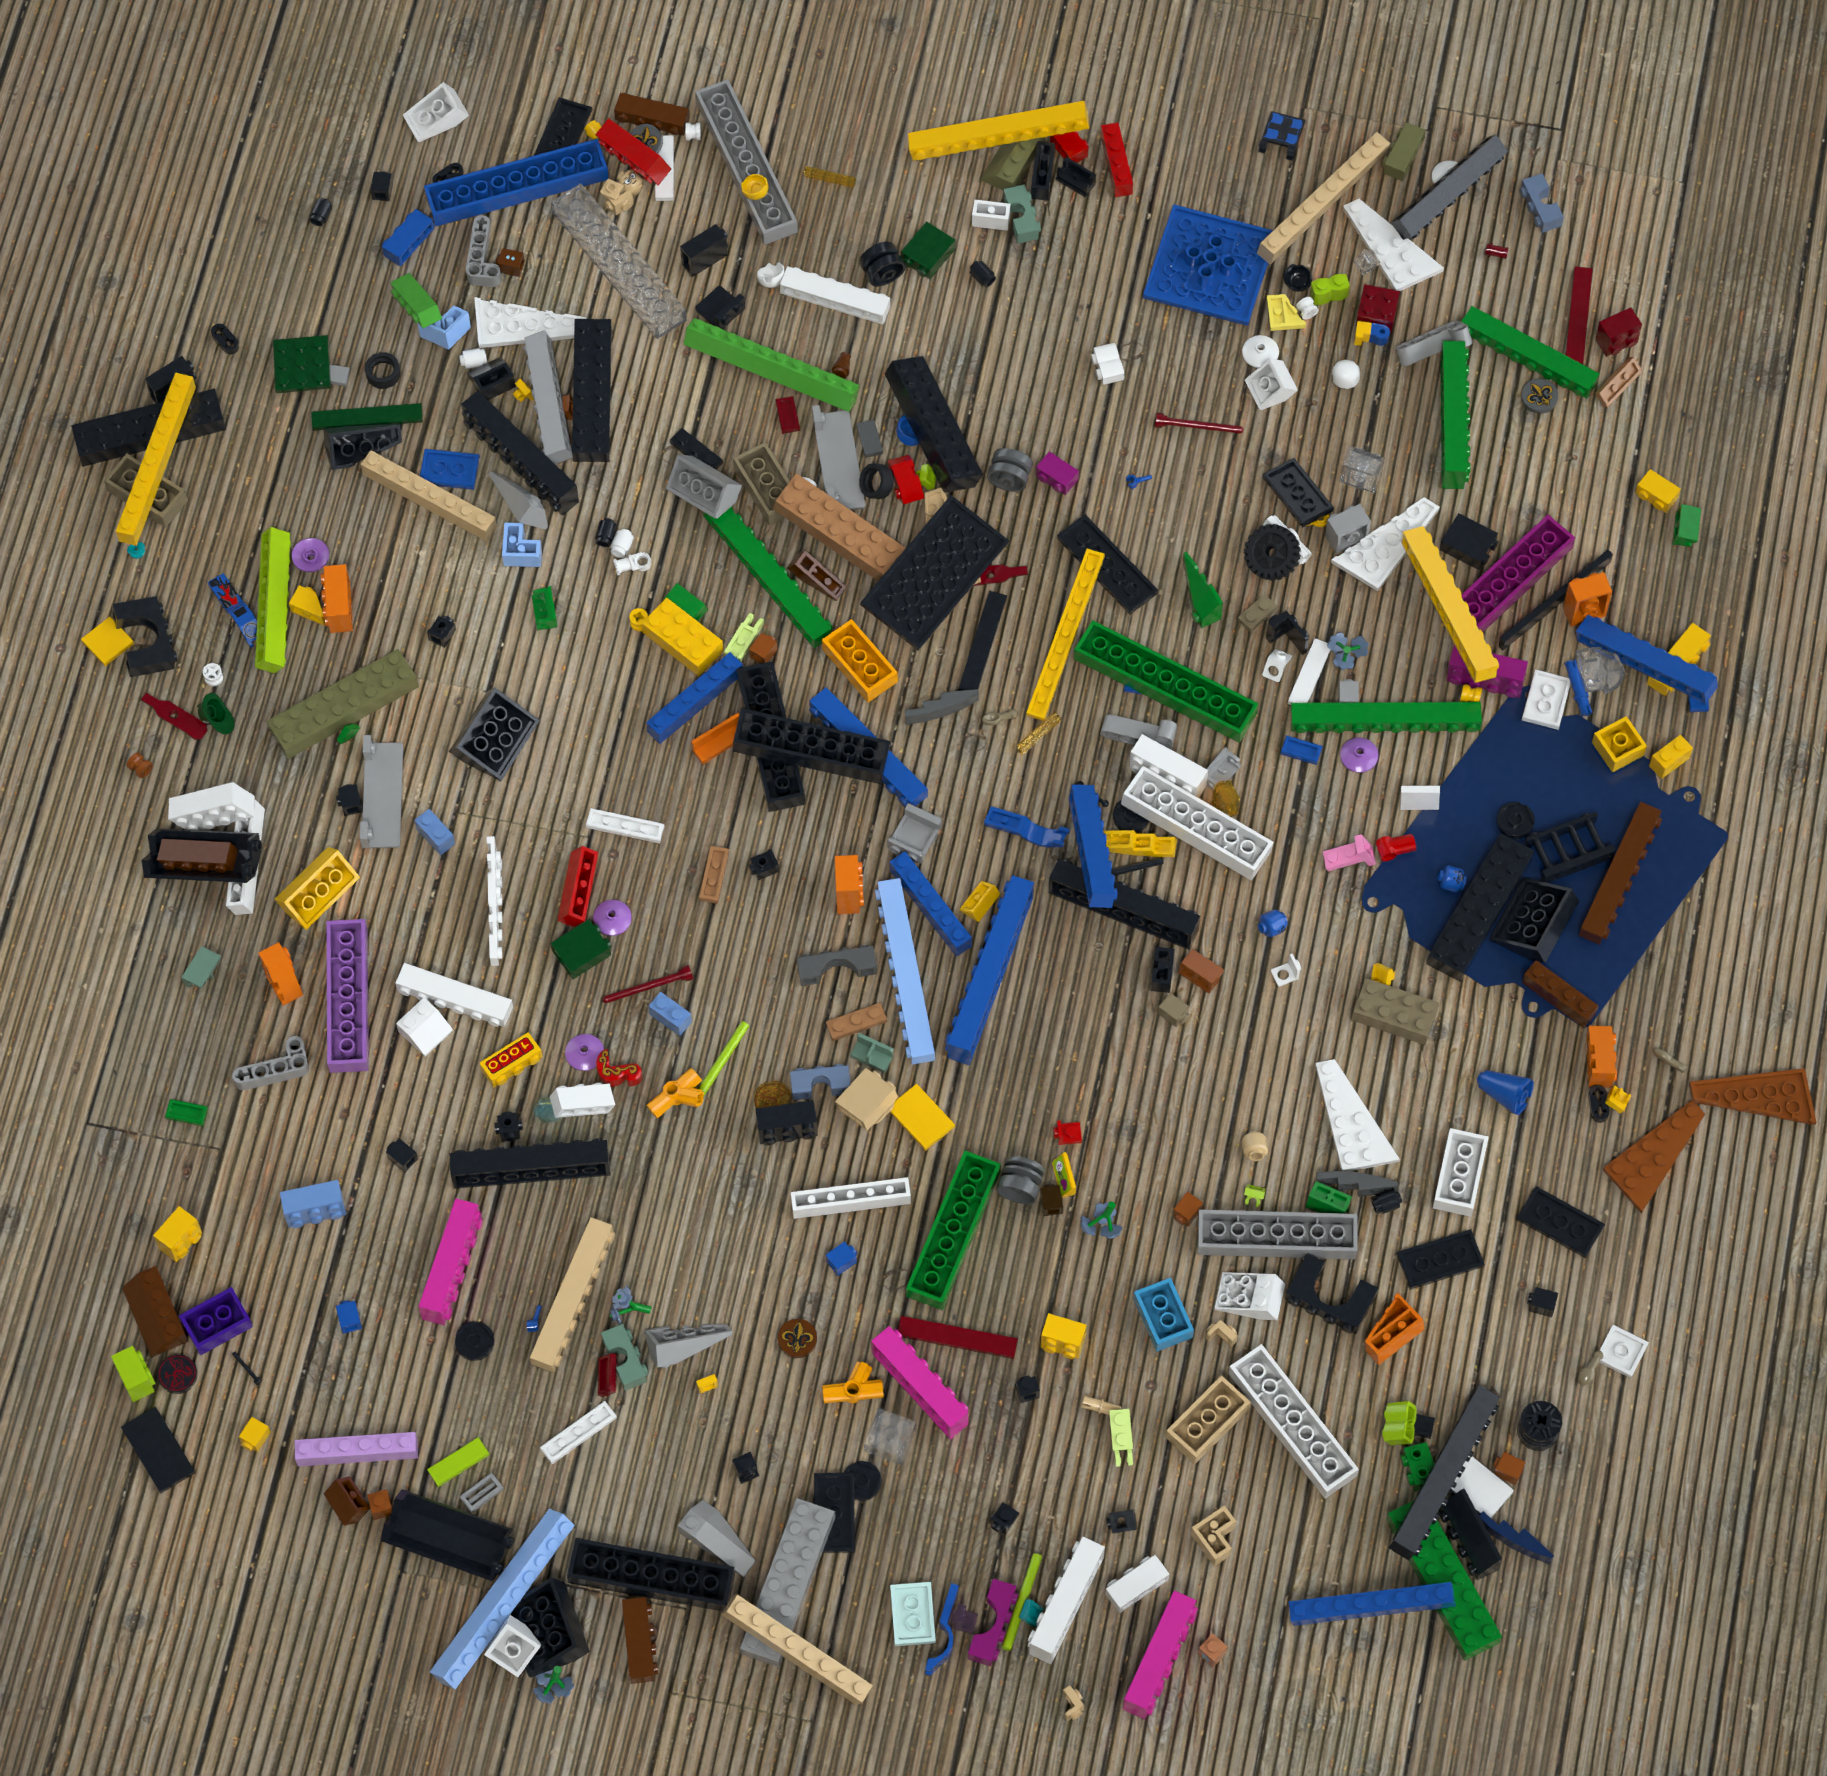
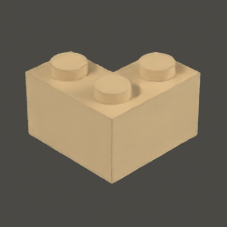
M1225 1505L1191 1529V1536L1214 1567L1231 1556L1232 1548L1223 1536L1235 1529L1236 1520Z

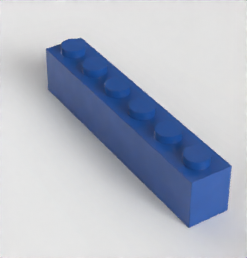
M729 652L646 722L647 732L661 744L737 680L736 669L743 668V664Z
M903 852L891 860L890 872L896 879L900 878L903 889L954 955L957 957L971 948L972 937L908 854Z

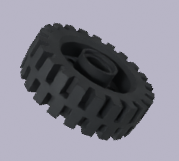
M1266 524V526H1260L1258 530L1255 529L1253 535H1249V541L1245 542L1244 559L1247 562L1248 568L1255 575L1265 580L1275 581L1276 579L1281 580L1282 577H1288L1290 572H1294L1295 569L1293 568L1299 564L1297 561L1301 557L1299 554L1301 548L1296 536L1290 530L1281 525ZM1275 548V554L1270 557V550Z

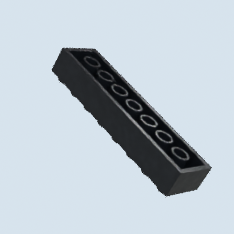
M575 319L573 462H610L611 319Z
M919 356L892 361L885 372V376L943 492L976 487L983 473L924 357Z
M215 388L193 394L175 443L226 430ZM164 401L71 425L82 467L123 457L126 453L131 455L146 451Z
M478 390L461 403L464 425L469 430H474L478 439L485 441L493 453H498L503 463L509 464L518 477L522 476L527 486L531 489L534 488L542 500L546 499L553 511L559 512L563 516L579 503L577 485Z
M773 661L736 669L744 709L786 718ZM755 757L768 812L806 805L798 766Z
M741 708L732 752L881 784L890 741Z
M1500 833L1428 955L1427 965L1459 982L1462 981L1530 865L1534 850Z
M1057 860L1049 877V894L1187 950L1191 949L1199 932L1200 915L1195 911L1185 910L1175 903L1162 901L1158 896H1150L1141 889L1130 888L1121 881L1114 883V888H1117V900H1114L1112 908L1089 907L1082 867L1075 866L1069 860Z
M601 1138L586 1142L575 1140L572 1143L554 1142L551 1145L537 1143L527 1147L516 1145L513 1148L495 1147L492 1150L478 1148L474 1151L457 1150L454 1153H449L450 1174L454 1189L611 1176L607 1140Z
M575 1538L567 1579L570 1584L724 1611L730 1601L735 1578V1567Z

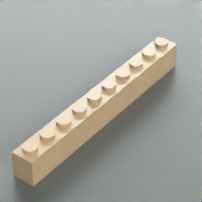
M1376 132L1260 243L1257 254L1271 265L1387 153L1390 142Z

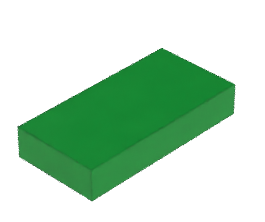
M170 1099L165 1119L203 1127L208 1106Z

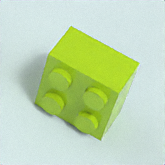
M131 1346L111 1356L133 1402L155 1392L152 1387L155 1381L140 1350L135 1351L134 1347Z

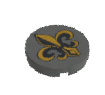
M641 124L631 131V135L657 154L661 151L663 136L654 125Z
M1534 379L1524 386L1521 401L1529 411L1544 414L1555 408L1558 401V391L1550 381Z

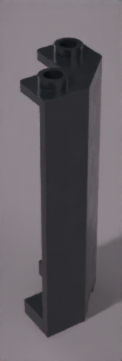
M156 828L148 834L150 854L141 860L144 878L247 883L256 876L262 842L259 833ZM162 839L231 842L238 849L234 870L220 873L215 870L203 872L198 869H191V871L182 870L181 868H174V870L165 869L157 861Z
M402 1489L395 1497L391 1516L384 1523L380 1541L493 1581L497 1575H501L504 1568V1559L508 1550H511L515 1538L512 1537L514 1532L512 1528Z

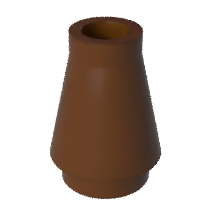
M842 352L840 354V357L832 367V374L843 379L849 375L851 359L849 353Z

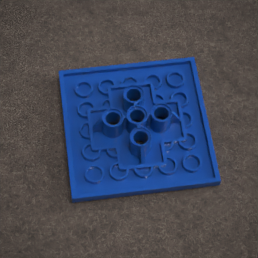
M1173 204L1143 293V298L1248 326L1268 263L1257 254L1260 243L1274 230Z

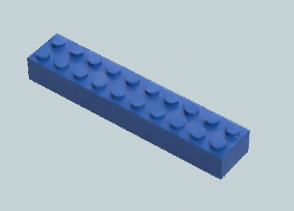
M598 139L424 185L426 200L435 227L606 181L609 179L608 168Z
M1013 875L1011 880L1005 883L1004 897H1000L997 905V915L994 914L991 920V932L987 931L984 939V942H986L984 948L981 947L978 954V965H974L971 973L973 976L972 981H968L966 985L965 999L962 998L958 1007L960 1010L959 1015H955L952 1022V1033H948L945 1041L947 1044L945 1051H948V1059L969 1066L1034 898V882Z

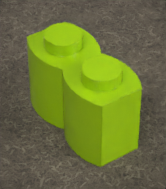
M1336 274L1329 279L1319 278L1311 283L1310 296L1314 301L1313 304L1324 305L1330 301L1346 299L1349 296L1350 288L1347 275Z
M1410 1401L1388 1403L1384 1411L1386 1423L1382 1430V1436L1384 1441L1391 1446L1413 1443L1417 1411L1416 1406Z

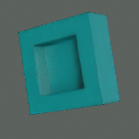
M1026 1599L1019 1618L1031 1627H1037L1038 1617L1044 1608L1033 1600Z

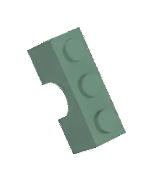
M1025 184L1004 189L1003 199L1005 203L1010 204V213L1018 212L1023 215L1020 218L1013 219V231L1017 244L1038 239L1041 226L1040 222L1035 219L1036 210L1035 206H1031L1030 203L1032 201L1030 191L1026 190Z
M621 1324L601 1332V1337L608 1354L621 1353L627 1357V1361L623 1365L616 1367L624 1390L627 1391L646 1383V1375L649 1373L645 1364H641L638 1359L641 1355L637 1346L633 1347L631 1343L633 1337L629 1328L625 1330L624 1325Z

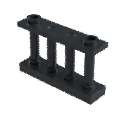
M1597 812L1592 814L1585 813L1578 819L1540 833H1531L1526 838L1525 846L1535 847L1544 866L1541 874L1542 882L1549 883L1614 858L1616 850L1613 844L1609 846L1604 845L1594 826L1598 817ZM1587 827L1597 849L1590 853L1586 852L1576 830ZM1569 833L1579 853L1578 857L1574 859L1568 857L1559 836ZM1552 840L1562 862L1555 866L1551 865L1541 843Z

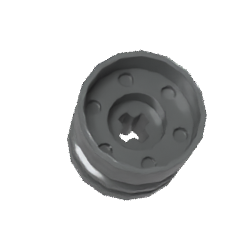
M1019 1156L1007 1157L1002 1170L1004 1175L1000 1177L996 1189L997 1193L1016 1203H1035L1040 1190L1037 1185L1042 1183V1177L1045 1173L1044 1167L1028 1158Z

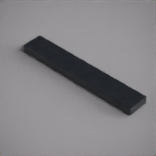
M989 591L959 685V691L979 690L1006 604L1007 595Z

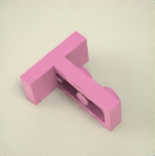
M1360 834L1354 836L1355 843L1323 851L1327 871L1363 861L1368 866L1375 865L1373 846Z

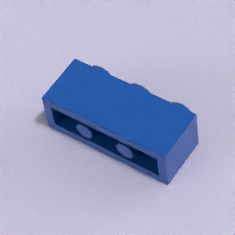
M417 209L409 213L401 226L396 227L393 235L383 242V255L401 267L434 230L433 219Z

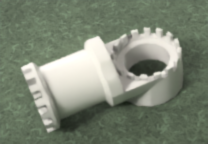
M645 552L630 554L627 558L620 560L613 559L615 568H617V575L629 570L646 571L651 567V558ZM641 558L648 560L647 564L643 566L637 562Z

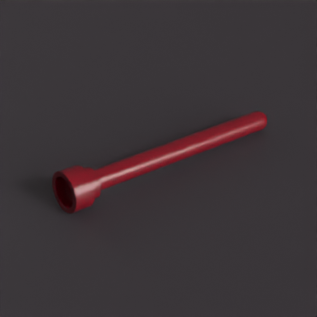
M1156 413L1155 427L1157 428L1171 425L1239 434L1244 431L1242 426L1167 418L1164 413Z
M689 965L681 967L677 973L606 995L602 1000L604 1003H610L680 979L687 982L693 980Z

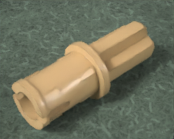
M1084 1395L1081 1403V1408L1096 1411L1099 1415L1100 1413L1109 1415V1410L1121 1409V1406L1105 1402L1104 1399L1098 1400Z

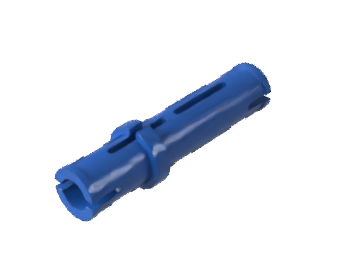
M1572 660L1567 661L1564 664L1575 694L1574 700L1578 704L1581 717L1588 716L1593 713L1588 700L1589 694L1585 691L1576 660H1573V662Z

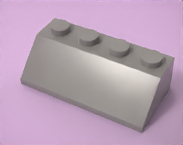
M677 455L666 489L710 516L719 518L736 503L742 485L694 456Z

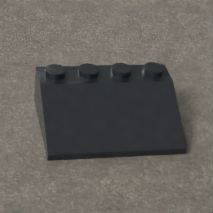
M494 687L486 692L449 752L471 767L502 781L540 720Z
M1523 877L1489 940L1529 960L1546 963L1579 900L1572 888Z
M553 1577L525 1593L510 1614L525 1624L541 1644V1647L525 1667L530 1678L553 1670L555 1666L561 1667L575 1662L590 1652L568 1589L563 1581Z

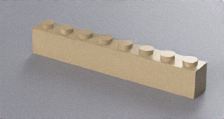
M370 451L361 463L364 476L485 541H488L497 529L494 516L373 451Z
M590 1217L530 1356L532 1365L554 1372L555 1367H559L562 1361L561 1353L563 1349H567L570 1338H568L570 1332H574L578 1322L576 1318L584 1310L585 1297H589L593 1288L591 1283L599 1275L601 1261L604 1262L608 1253V1250H606L607 1246L612 1244L614 1240L613 1225Z
M739 1595L731 1598L721 1614L855 1705L863 1703L873 1686Z

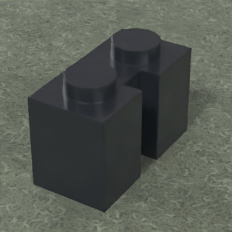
M1155 947L1151 991L1170 993L1175 949Z

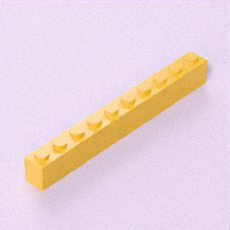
M1085 101L911 132L908 133L909 151L913 161L1081 131L1089 129L1088 111Z
M175 373L116 529L119 542L135 546L138 544L196 389L192 376Z
M1424 526L1403 531L1401 544L1474 682L1477 683L1495 678L1499 668L1498 660L1491 654V647L1489 644H1486L1482 630L1478 629L1476 619L1473 615L1471 616L1467 602L1463 601L1461 591L1458 587L1456 588L1452 574L1448 573L1445 561L1440 558L1438 547L1434 546L1431 534L1426 531Z

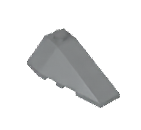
M495 472L489 473L519 523L542 529L548 528L545 510L538 497L505 475Z
M725 1323L705 1324L697 1329L684 1325L682 1329L670 1330V1326L644 1330L652 1361L657 1367L666 1368L731 1336L732 1330Z

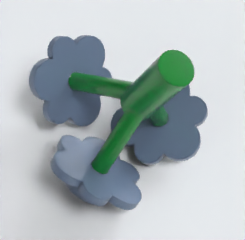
M1338 632L1336 635H1332L1327 647L1333 653H1337L1333 664L1341 670L1346 668L1352 669L1354 667V657L1350 656V652L1355 653L1356 657L1366 656L1369 644L1363 636L1352 639V645L1349 647L1346 646L1348 639L1344 637L1343 633Z
M1112 1201L1106 1202L1104 1205L1098 1203L1095 1206L1096 1212L1093 1214L1096 1219L1091 1221L1085 1216L1080 1217L1082 1230L1088 1235L1095 1236L1096 1227L1094 1224L1097 1222L1101 1225L1108 1223V1226L1101 1228V1236H1105L1108 1239L1119 1236L1122 1226L1112 1224L1113 1216L1116 1214V1204Z
M628 1285L624 1289H618L612 1298V1310H609V1317L613 1322L616 1321L618 1325L621 1324L619 1315L633 1310L647 1314L651 1312V1306L632 1301L631 1290Z
M555 1666L553 1670L535 1676L538 1678L537 1684H543L546 1687L543 1689L538 1686L533 1689V1693L536 1694L539 1701L544 1703H552L555 1697L549 1691L551 1687L556 1697H567L570 1695L571 1690L574 1688L572 1678H559L562 1670L560 1666Z

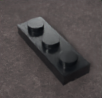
M683 428L670 439V444L684 455L694 456L716 470L723 464V460Z

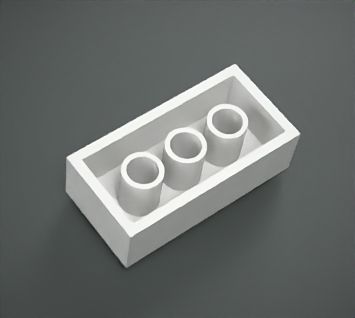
M1143 734L1131 750L1129 768L1135 774L1144 766L1197 798L1200 797L1207 786V769Z
M234 782L172 797L169 798L168 819L185 830L213 829L216 826L229 825L236 821H245L248 818L254 817L255 796Z
M1450 1128L1433 1204L1434 1209L1472 1216L1488 1136Z

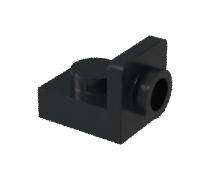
M1002 1502L995 1514L989 1518V1524H991V1528L994 1531L1007 1534L1020 1513Z

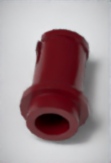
M1493 243L1487 244L1485 255L1506 259L1509 248L1496 246Z

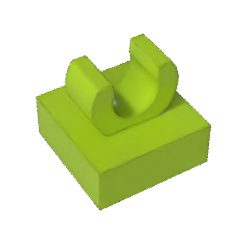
M928 464L921 465V470L917 471L916 475L919 476L921 486H924L927 490H932L935 488L936 476Z
M1247 1184L1244 1195L1247 1196L1245 1204L1248 1205L1249 1199L1255 1198L1257 1201L1256 1207H1258L1261 1199H1264L1266 1188Z

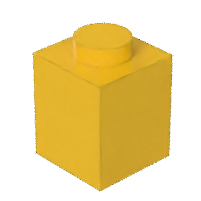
M251 1417L239 1435L242 1443L241 1446L248 1451L253 1449L259 1452L271 1433L269 1426Z

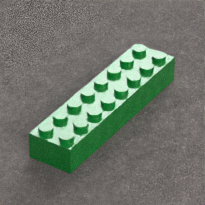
M1443 341L1440 356L1442 489H1464L1465 482H1469L1471 463L1469 462L1470 446H1468V441H1470V430H1468V424L1470 423V413H1468L1470 398L1468 397L1469 381H1467V376H1469V365H1467L1469 349L1465 348V341Z
M964 1150L906 1287V1297L943 1311L1001 1173L1000 1163Z
M1413 1501L1388 1513L1386 1521L1394 1535ZM1436 1521L1434 1525H1430L1429 1529L1432 1531L1426 1541H1421L1420 1545L1423 1547L1417 1557L1413 1555L1409 1562L1422 1585L1452 1583L1456 1607L1436 1609L1463 1660L1466 1661L1500 1644L1502 1635L1439 1522Z

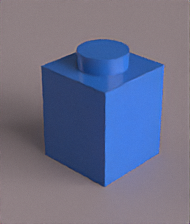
M844 1241L826 1254V1262L836 1275L839 1276L857 1263V1252L852 1245L848 1246Z
M347 1300L341 1302L340 1305H336L343 1334L362 1329L355 1301Z

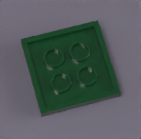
M328 335L273 340L276 393L331 389Z

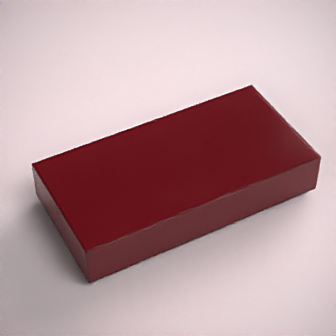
M794 397L775 399L782 434L800 431Z
M610 1353L598 1358V1396L600 1397L616 1393V1354Z

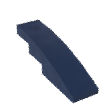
M1484 1511L1479 1515L1488 1533L1508 1547L1547 1564L1552 1562L1554 1555L1525 1528L1518 1533L1505 1520L1498 1525Z

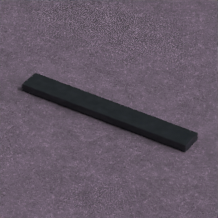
M1606 550L1502 635L1498 647L1504 651L1565 601L1569 582L1575 578L1582 579L1590 574L1599 573L1611 563L1613 553Z

